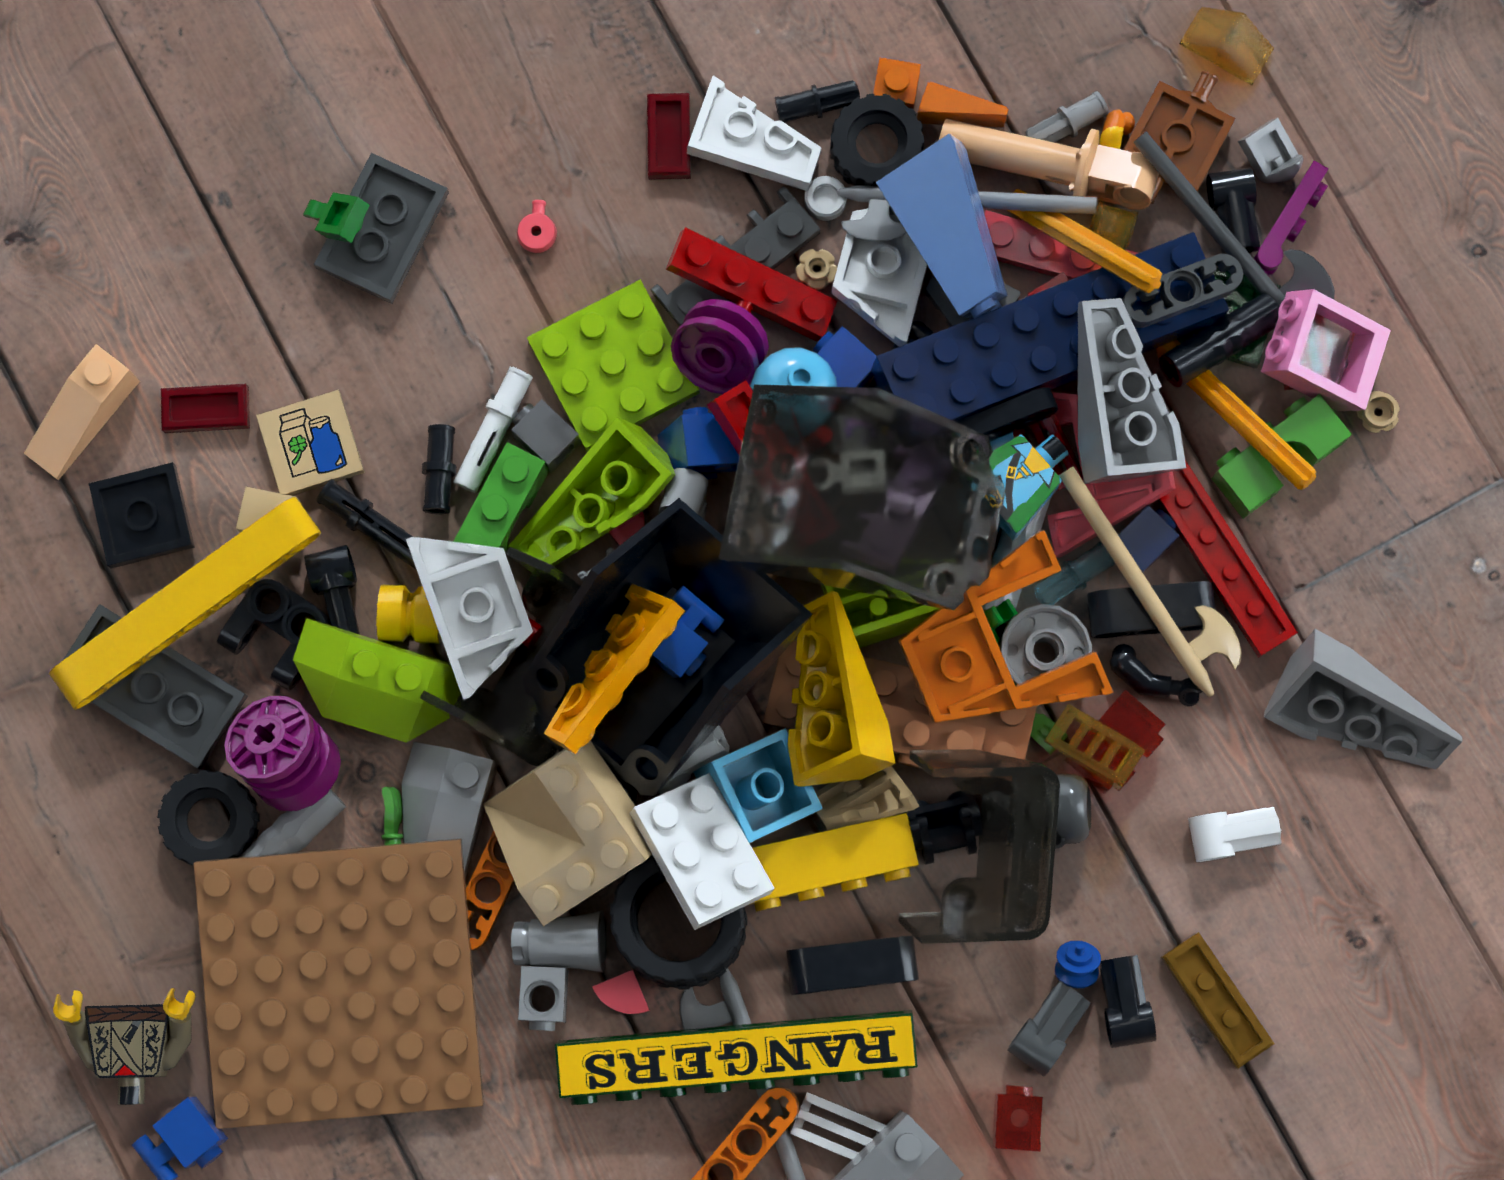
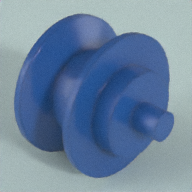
M1069 941L1059 947L1056 955L1057 963L1055 965L1057 979L1072 988H1086L1093 985L1098 979V967L1101 963V955L1097 948L1084 941Z

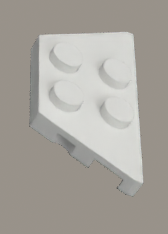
M868 208L852 211L850 220L863 218ZM891 208L890 218L895 222L901 223ZM847 233L832 286V294L893 343L901 347L908 342L927 263L908 233L899 238L886 241L859 239Z
M420 537L407 538L406 541L463 700L470 698L475 690L533 632L504 548Z

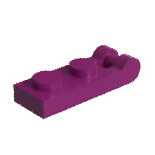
M1315 160L1253 258L1269 277L1276 272L1284 256L1281 246L1285 239L1293 243L1305 225L1306 220L1299 217L1307 204L1315 208L1328 185L1321 182L1328 168Z

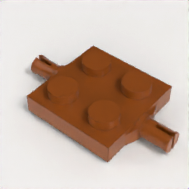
M1206 71L1201 72V76L1192 92L1178 90L1159 81L1123 149L1130 152H1141L1133 142L1147 131L1197 192L1236 119L1216 109L1207 100L1218 78L1212 74L1206 87L1203 88L1210 72ZM1160 174L1150 204H1154L1163 183L1167 184Z

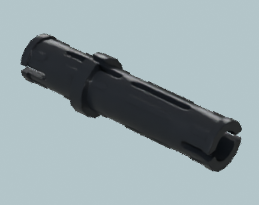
M333 479L323 487L316 500L319 504L324 505L347 521L346 527L352 531L358 529L387 551L416 569L410 550L407 549L409 547L406 541L407 538L413 537L412 535L374 510L372 502L367 499L361 501L338 485Z

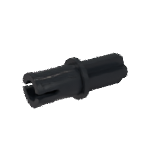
M851 80L821 88H816L814 84L811 85L810 90L774 98L778 118L785 123L814 115L822 118V113L841 109L845 106L848 107L852 100L858 97L860 99V93L856 82Z

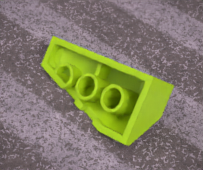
M617 417L508 545V548L533 575H541L648 508L675 476L668 454L641 426Z

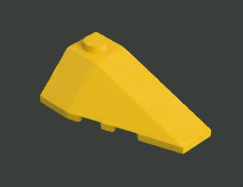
M831 591L804 605L812 613V616L797 635L795 659L801 664L799 688L792 690L791 703L797 704L795 729H789L788 750L794 785L799 787L860 780L896 764L889 723L839 593Z

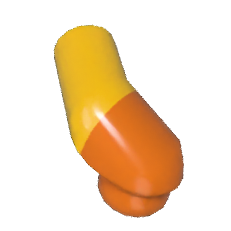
M1120 109L1113 110L1107 114L1099 145L1120 149L1123 135H1129L1134 129V116L1130 112H1122Z

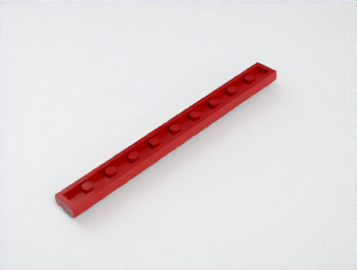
M1063 272L1029 292L1026 297L1069 280ZM1185 460V469L1173 471L1176 489L1158 499L1157 502L1163 511L1175 522L1177 526L1175 530L1208 581L1212 582L1214 590L1259 658L1292 638L1298 632Z

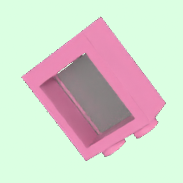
M1315 289L1286 292L1285 299L1280 304L1278 310L1279 317L1272 339L1265 350L1266 357L1261 372L1311 398L1320 394L1328 405L1338 412L1366 410L1391 330Z

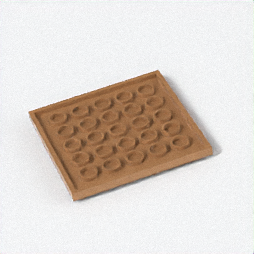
M462 838L194 862L217 1129L483 1106L484 1096Z

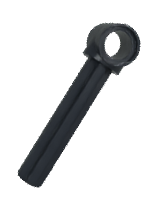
M348 545L305 555V566L311 588L317 595H324L331 626L360 635L349 591L357 583V576Z

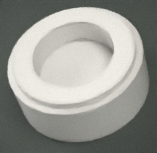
M820 176L812 180L809 190L805 191L804 197L808 213L822 221H829L839 217L843 213L847 198L838 195V190L845 188L838 179L831 176Z

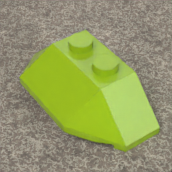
M306 618L292 660L322 717L407 743L460 713L464 700L449 662Z

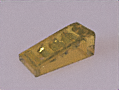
M1069 703L1044 740V742L1118 790L1124 785L1145 752V749ZM1076 720L1081 725L1068 744L1061 740L1072 721ZM1091 730L1096 735L1083 753L1076 748L1087 731ZM1105 739L1111 745L1100 762L1092 757ZM1120 749L1126 755L1116 771L1108 768V765Z

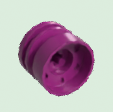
M268 696L252 702L238 713L228 728L224 743L226 760L233 770L252 787L266 804L280 811H298L314 805L328 794L338 778L341 765L339 747L300 702L287 696Z

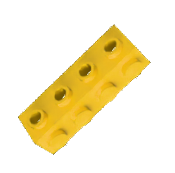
M907 813L753 847V851L775 889L771 894L749 905L754 904L755 911L759 912L782 906L780 898L797 894L799 902L824 897L823 888L841 885L842 892L868 887L866 878L884 875L886 883L911 877L910 868L917 867L919 863Z

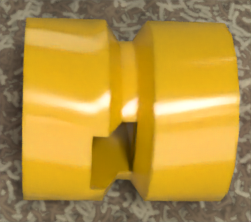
M403 585L380 586L376 619L379 641L404 642L407 636H412L416 643H441L442 639L423 586H418L414 593H410L408 588Z

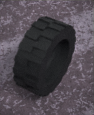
M867 94L864 98L859 99L858 97L852 100L848 107L845 106L840 111V116L838 119H835L832 128L830 154L831 159H834V168L837 173H841L846 183H851L854 186H878L876 184L878 180L923 151L924 136L922 134L923 126L921 120L918 121L916 118L917 113L912 107L908 108L901 99L898 98L896 100L887 94L882 96ZM869 125H885L897 137L898 149L895 155L884 163L868 162L857 151V136L862 129Z
M199 770V773H189L184 775V778L179 782L175 781L170 786V791L164 794L161 800L163 803L161 809H158L157 818L160 820V826H158L159 834L163 836V843L166 848L174 853L173 856L194 866L196 861L237 858L251 845L254 837L257 838L259 831L257 824L260 822V813L256 810L257 802L249 793L250 790L237 779L219 771ZM205 798L220 800L226 805L230 813L228 830L222 837L214 841L197 839L188 827L187 819L190 809L195 803Z

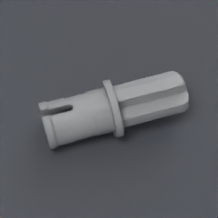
M1095 91L1090 96L1067 108L1064 106L1058 107L1056 114L1028 128L1025 133L1027 137L1054 143L1067 136L1074 138L1078 135V130L1101 117H1106L1109 114V109L1102 95Z

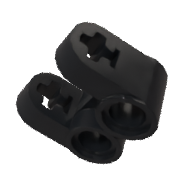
M263 579L255 582L249 588L221 630L217 643L234 655H237L245 648L263 623L291 643L278 661L270 677L274 682L291 691L302 679L292 660L300 638L297 633L298 622L305 616H314L318 622L331 625L329 617L322 610L285 585L273 579ZM270 592H278L281 598L279 608L271 614H265L261 607L263 597Z

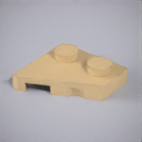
M892 766L864 779L830 783L816 791L823 809L815 813L827 830L877 820L912 811L919 807L913 793Z

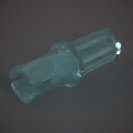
M1099 541L1095 546L1074 560H1065L1063 568H1061L1062 571L1049 576L1037 584L1034 588L1035 597L1040 604L1053 605L1077 588L1084 590L1087 587V582L1109 567L1114 566L1115 562L1103 543Z

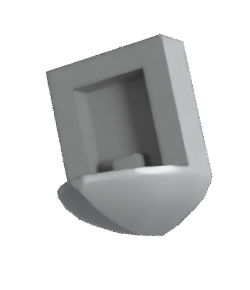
M1279 118L1269 120L1238 141L1257 177L1264 183L1289 181L1295 177L1303 164V156L1297 153Z

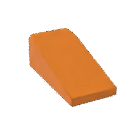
M930 81V83H927L917 112L918 121L921 120L922 124L943 125L946 119H951L982 127H1004L1009 109L1006 106Z

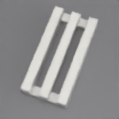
M807 1092L790 1134L853 1160L859 1152L802 1129L804 1122L808 1121L865 1146L873 1139L810 1113L811 1104L876 1130L877 1133L881 1132L887 1125Z

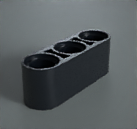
M1200 581L1151 586L1181 632L1203 630L1202 620L1195 607L1204 605L1215 609L1212 582ZM1131 587L1099 590L1087 594L1092 638L1160 634V631Z
M914 936L891 937L786 951L791 995L919 980Z

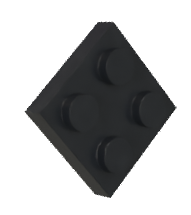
M173 462L89 483L105 559L109 568L112 569L195 548L177 467Z

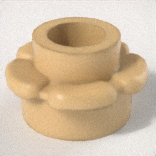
M810 249L800 256V264L796 267V276L801 283L815 290H821L834 282L837 266L834 265L835 258L829 251ZM818 265L821 267V271L814 272L813 267Z
M1373 391L1370 394L1366 410L1357 411V416L1359 419H1362L1363 427L1370 432L1390 431L1398 422L1397 415L1400 408L1398 402L1391 395L1381 391ZM1375 409H1380L1382 415L1376 416L1374 413Z

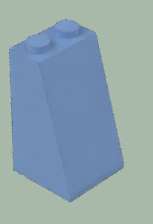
M949 133L878 180L876 184L959 316L975 319L982 314L1002 307L999 301L1008 295L967 150L960 140Z

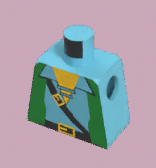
M1052 434L1036 448L1023 435H1019L967 465L961 470L959 480L1014 541L1059 488L1062 480L1052 468L1069 453L1063 443Z

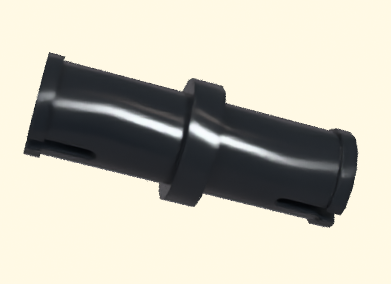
M433 424L428 426L427 462L422 464V474L426 476L423 512L443 515L450 513L452 477L456 476L457 466L453 464L455 427Z

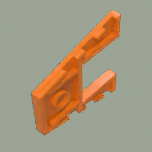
M1045 530L1035 533L898 640L933 722L1114 693L1098 654L1094 651L1015 685L982 609L984 604L1062 571Z

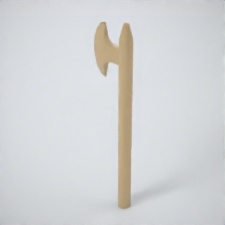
M1074 466L1060 474L1059 476L1191 681L1208 697L1213 696L1214 690L1201 661L1213 653H1219L1224 655L1236 670L1241 663L1242 652L1239 639L1233 627L1215 609L1204 605L1197 606L1195 609L1202 620L1203 630L1198 637L1188 643Z

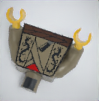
M171 988L163 1004L85 1006L84 1013L81 1011L83 995L80 991L74 990L72 996L73 1005H65L61 1001L60 994L56 995L53 1013L59 1020L64 1022L70 1042L86 1068L93 1071L96 1078H118V1105L145 1104V1077H166L168 1070L176 1067L191 1043L192 1023L190 1009L196 998L193 991H188L184 1003L175 999V989Z

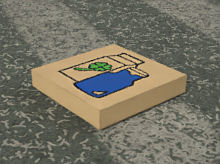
M339 390L256 415L280 494L293 496L324 486L331 479L337 482L365 473Z

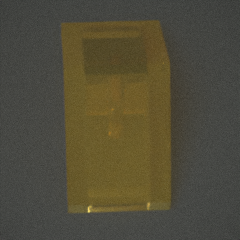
M1207 7L1200 8L1179 43L1250 85H1253L1274 50V47L1245 13Z

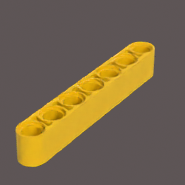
M296 497L282 502L61 661L49 672V675L73 709L82 708L242 594L255 582L260 581L320 536L321 531Z

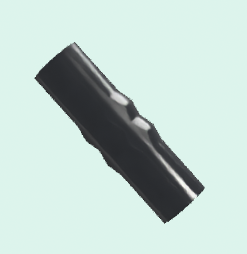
M1265 293L1230 314L1222 316L1212 325L1204 327L1191 338L1161 355L1159 365L1163 375L1173 386L1181 387L1212 367L1222 364L1230 356L1239 353L1249 344L1274 330L1279 317L1278 310L1280 306L1276 303L1275 299Z

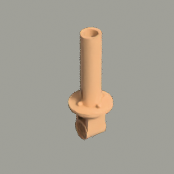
M951 119L944 121L939 137L940 140L950 133L960 140L967 150L970 164L1068 185L1069 191H1073V196L1097 197L1100 201L1118 204L1132 210H1142L1149 207L1159 177L1157 170L1141 152H1130L1099 145V130L1095 129L1090 130L1085 144L1081 148Z

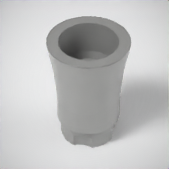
M601 910L577 916L558 917L544 927L538 919H531L530 922H514L511 933L514 965L531 964L534 967L573 968L603 973L607 958V932L604 912Z

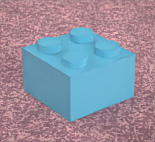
M786 728L693 771L696 779L710 773L749 843L823 809L812 785L803 787L794 785Z

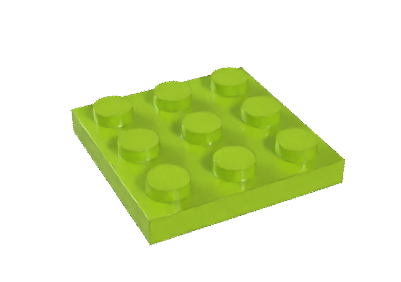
M641 279L527 337L528 343L574 430L579 434L586 452L590 450L617 417L640 425L700 394L699 387L687 379L673 361L670 347L672 337Z

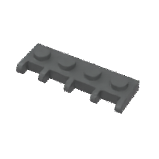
M783 186L776 191L780 200L784 203L783 206L765 220L756 210L753 209L749 212L747 217L755 227L731 246L722 235L718 236L714 241L774 270L818 236L820 228L788 189ZM689 280L683 282L668 295L658 284L650 289L678 326L683 324L688 311L698 302L709 299L733 302Z

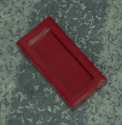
M689 93L647 94L648 179H691V155L687 154V147L690 141Z
M230 384L161 388L162 431L164 433L250 429L248 385Z

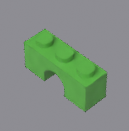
M1320 394L1309 402L1304 396L1298 399L1283 412L1287 418L1276 427L1271 422L1266 423L1312 467L1344 444L1352 435ZM1252 445L1242 452L1235 447L1216 462L1220 469L1211 478L1242 519L1275 496L1284 486L1273 472L1271 463Z
M506 442L453 542L504 548L506 553L508 539L518 517L525 508H530L549 473L546 462Z

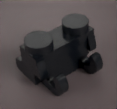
M964 790L956 791L947 798V801L933 804L923 800H916L919 807L915 810L904 812L908 816L915 850L921 849L925 865L934 863L933 854L963 847H966L968 855L977 853L975 837L983 835L979 806L975 802L974 795Z

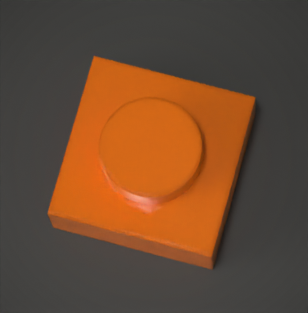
M879 57L873 94L875 96L891 95V98L896 100L899 98L905 102L908 108L912 107L914 109L921 64Z

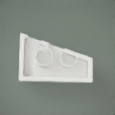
M712 76L688 143L687 154L808 191L822 148L781 120H772L756 109L757 104L745 96L742 99L724 88V82Z

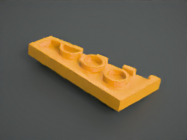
M635 584L630 586L625 595L630 601L622 616L614 614L605 629L611 634L603 649L592 651L584 664L586 678L583 683L571 686L546 728L544 734L550 740L576 754L581 747L585 746L593 738L595 728L608 711L614 709L619 704L623 692L636 675L645 670L653 652L663 640L675 631L677 621L685 610L674 600Z

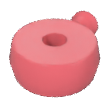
M533 200L532 214L525 216L519 223L517 239L520 245L527 251L542 253L553 246L557 237V229L554 222L545 215L546 202L544 200ZM536 230L541 231V234L538 236L532 235Z

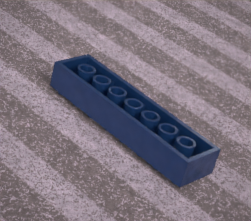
M1194 232L1135 254L1136 257L1159 269L1162 275L1206 259ZM1100 268L982 314L975 319L972 318L876 356L871 371L904 447L906 448L933 437L937 430L948 424L1030 391L1044 387L1052 390L1077 380L1078 303L1089 300L1123 299L1133 285L1106 269ZM1214 275L1202 280L1204 294H1207L1204 291L1206 285L1216 280ZM1176 280L1171 283L1170 292L1176 300L1186 302L1192 299L1193 290L1189 283L1183 280ZM1157 289L1159 294L1156 298L1147 302H1142L1139 296H1137V300L1132 306L1133 310H1142L1144 315H1147L1148 309L1154 303L1161 301L1160 289ZM1225 299L1213 301L1148 327H1135L1143 344L1141 353L1143 354L1212 325L1229 311Z

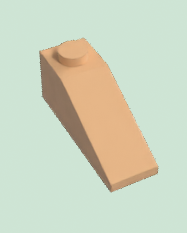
M95 344L66 380L24 454L59 481L140 381L127 367Z

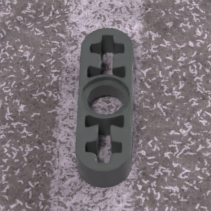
M1217 254L1162 275L1160 279L1162 284L1159 287L1161 301L1154 303L1148 309L1147 315H1144L1142 310L1134 311L1132 306L1137 300V296H1139L1142 302L1155 299L1159 294L1157 289H1154L1151 293H1145L1133 286L1125 294L1122 301L1134 327H1148L1229 296L1240 285L1243 278V269L1239 261L1233 256ZM1217 266L1221 272L1228 271L1231 274L1226 281V285H1224L1222 280L1208 283L1204 288L1207 294H1204L1202 280L1210 278L1216 271ZM1176 280H1183L1189 283L1193 290L1192 299L1186 302L1176 300L1170 292L1171 283Z

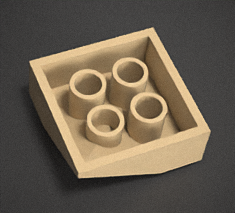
M591 741L581 747L576 754L563 749L483 804L517 889L543 927L640 865L652 855L630 815L635 804Z

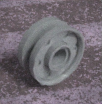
M1044 604L1024 609L1015 616L1005 628L1000 638L1001 641L998 642L1015 685L1092 652V643L1087 628L1078 617L1060 606ZM1040 642L1049 644L1055 652L1054 661L1049 663L1039 661L1033 652L1034 645Z

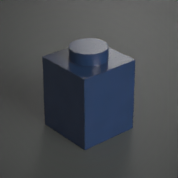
M1148 505L1118 536L1142 573H1144L1176 541L1179 534L1174 530L1177 527L1175 522L1167 513L1161 509L1154 511Z

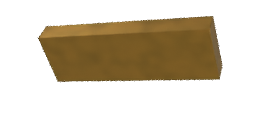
M1199 932L1161 956V959L1236 1069H1239L1275 1044Z

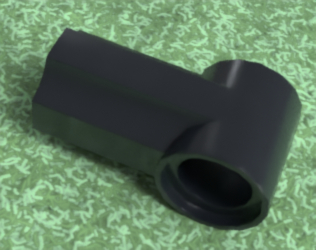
M1248 168L1207 174L1206 186L1209 206L1248 253L1258 251L1260 242L1254 211L1257 192L1253 170ZM1221 248L1222 254H1226V252Z
M1138 955L1101 961L1100 973L1107 1008L1104 1009V1017L1111 1048L1156 1041L1154 1015L1150 1002L1146 1001Z

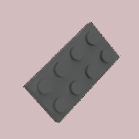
M99 604L64 659L122 617ZM168 646L101 694L92 703L201 770L248 695Z

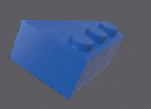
M706 407L683 410V415L679 416L657 435L658 445L668 454L673 469H691L703 474L707 480L717 479V473L744 471V475L751 474L714 415L709 413ZM805 436L782 437L787 445L791 446ZM809 454L798 462L802 466L812 459V455Z

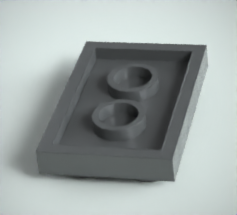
M371 153L350 193L351 196L359 197L370 205L364 216L362 228L355 235L352 243L327 238L314 263L316 269L393 304L449 194L448 188Z

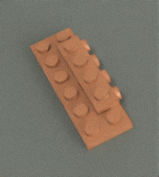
M793 641L778 658L763 721L765 725L782 729L786 728L787 730L795 729L797 704H793L791 701L792 690L799 688L801 664L795 659L797 641ZM863 656L889 723L894 755H899L897 763L915 768H923L924 762L942 765L940 773L958 778H966L967 772H972L1010 782H1020L1037 705L935 723L931 719L910 667Z

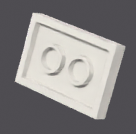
M710 773L635 806L630 812L634 823L694 930L771 894L775 889Z

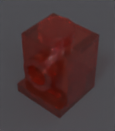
M1006 1085V1094L995 1093L993 1148L1041 1151L1040 1136L1043 1097L1033 1096V1087ZM1017 1109H1022L1027 1114V1121L1021 1127H1016L1011 1122V1114Z

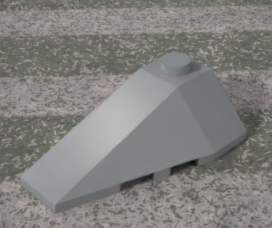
M1121 298L1089 300L1078 303V446L1085 484L1121 481L1186 468L1180 424L1174 411L1169 412L1159 392V388L1162 385L1157 374L1152 375L1141 353L1143 344Z
M1317 629L1313 630L1290 657L1264 711L1266 719L1302 738L1316 741L1317 736L1342 741L1341 747L1356 750L1357 745L1382 751L1386 758L1437 769L1462 743V736L1357 652Z
M900 1110L886 1124L887 1126L881 1132H878L872 1138L873 1140L832 1180H959L964 1174L940 1146L907 1113Z

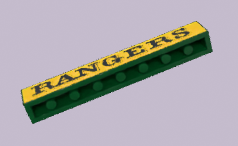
M912 1010L559 1040L555 1044L559 1098L571 1097V1105L597 1103V1095L615 1094L616 1101L637 1100L642 1098V1091L659 1090L660 1097L683 1096L687 1094L686 1087L704 1086V1093H722L731 1091L732 1083L748 1082L749 1089L751 1090L776 1087L775 1080L793 1078L794 1086L819 1084L820 1076L837 1074L838 1082L859 1081L865 1079L864 1072L882 1071L883 1078H897L909 1076V1068L918 1067Z

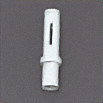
M509 367L494 400H488L486 405L488 412L453 481L455 484L468 491L477 493L508 427L518 414L517 410L533 379L531 375L515 367Z

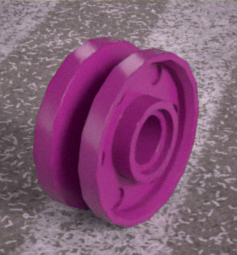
M709 299L698 302L688 311L683 324L674 333L670 347L673 361L687 379L694 385L709 392L724 394L745 380L749 385L751 384L756 369L766 358L769 344L767 333L759 320L745 308L730 301Z

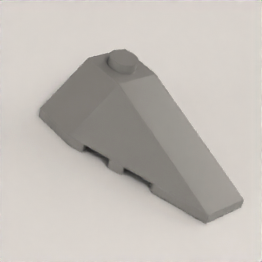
M413 742L401 784L404 843L462 838L466 879L485 813L483 804L489 799L498 768L496 762L451 748Z

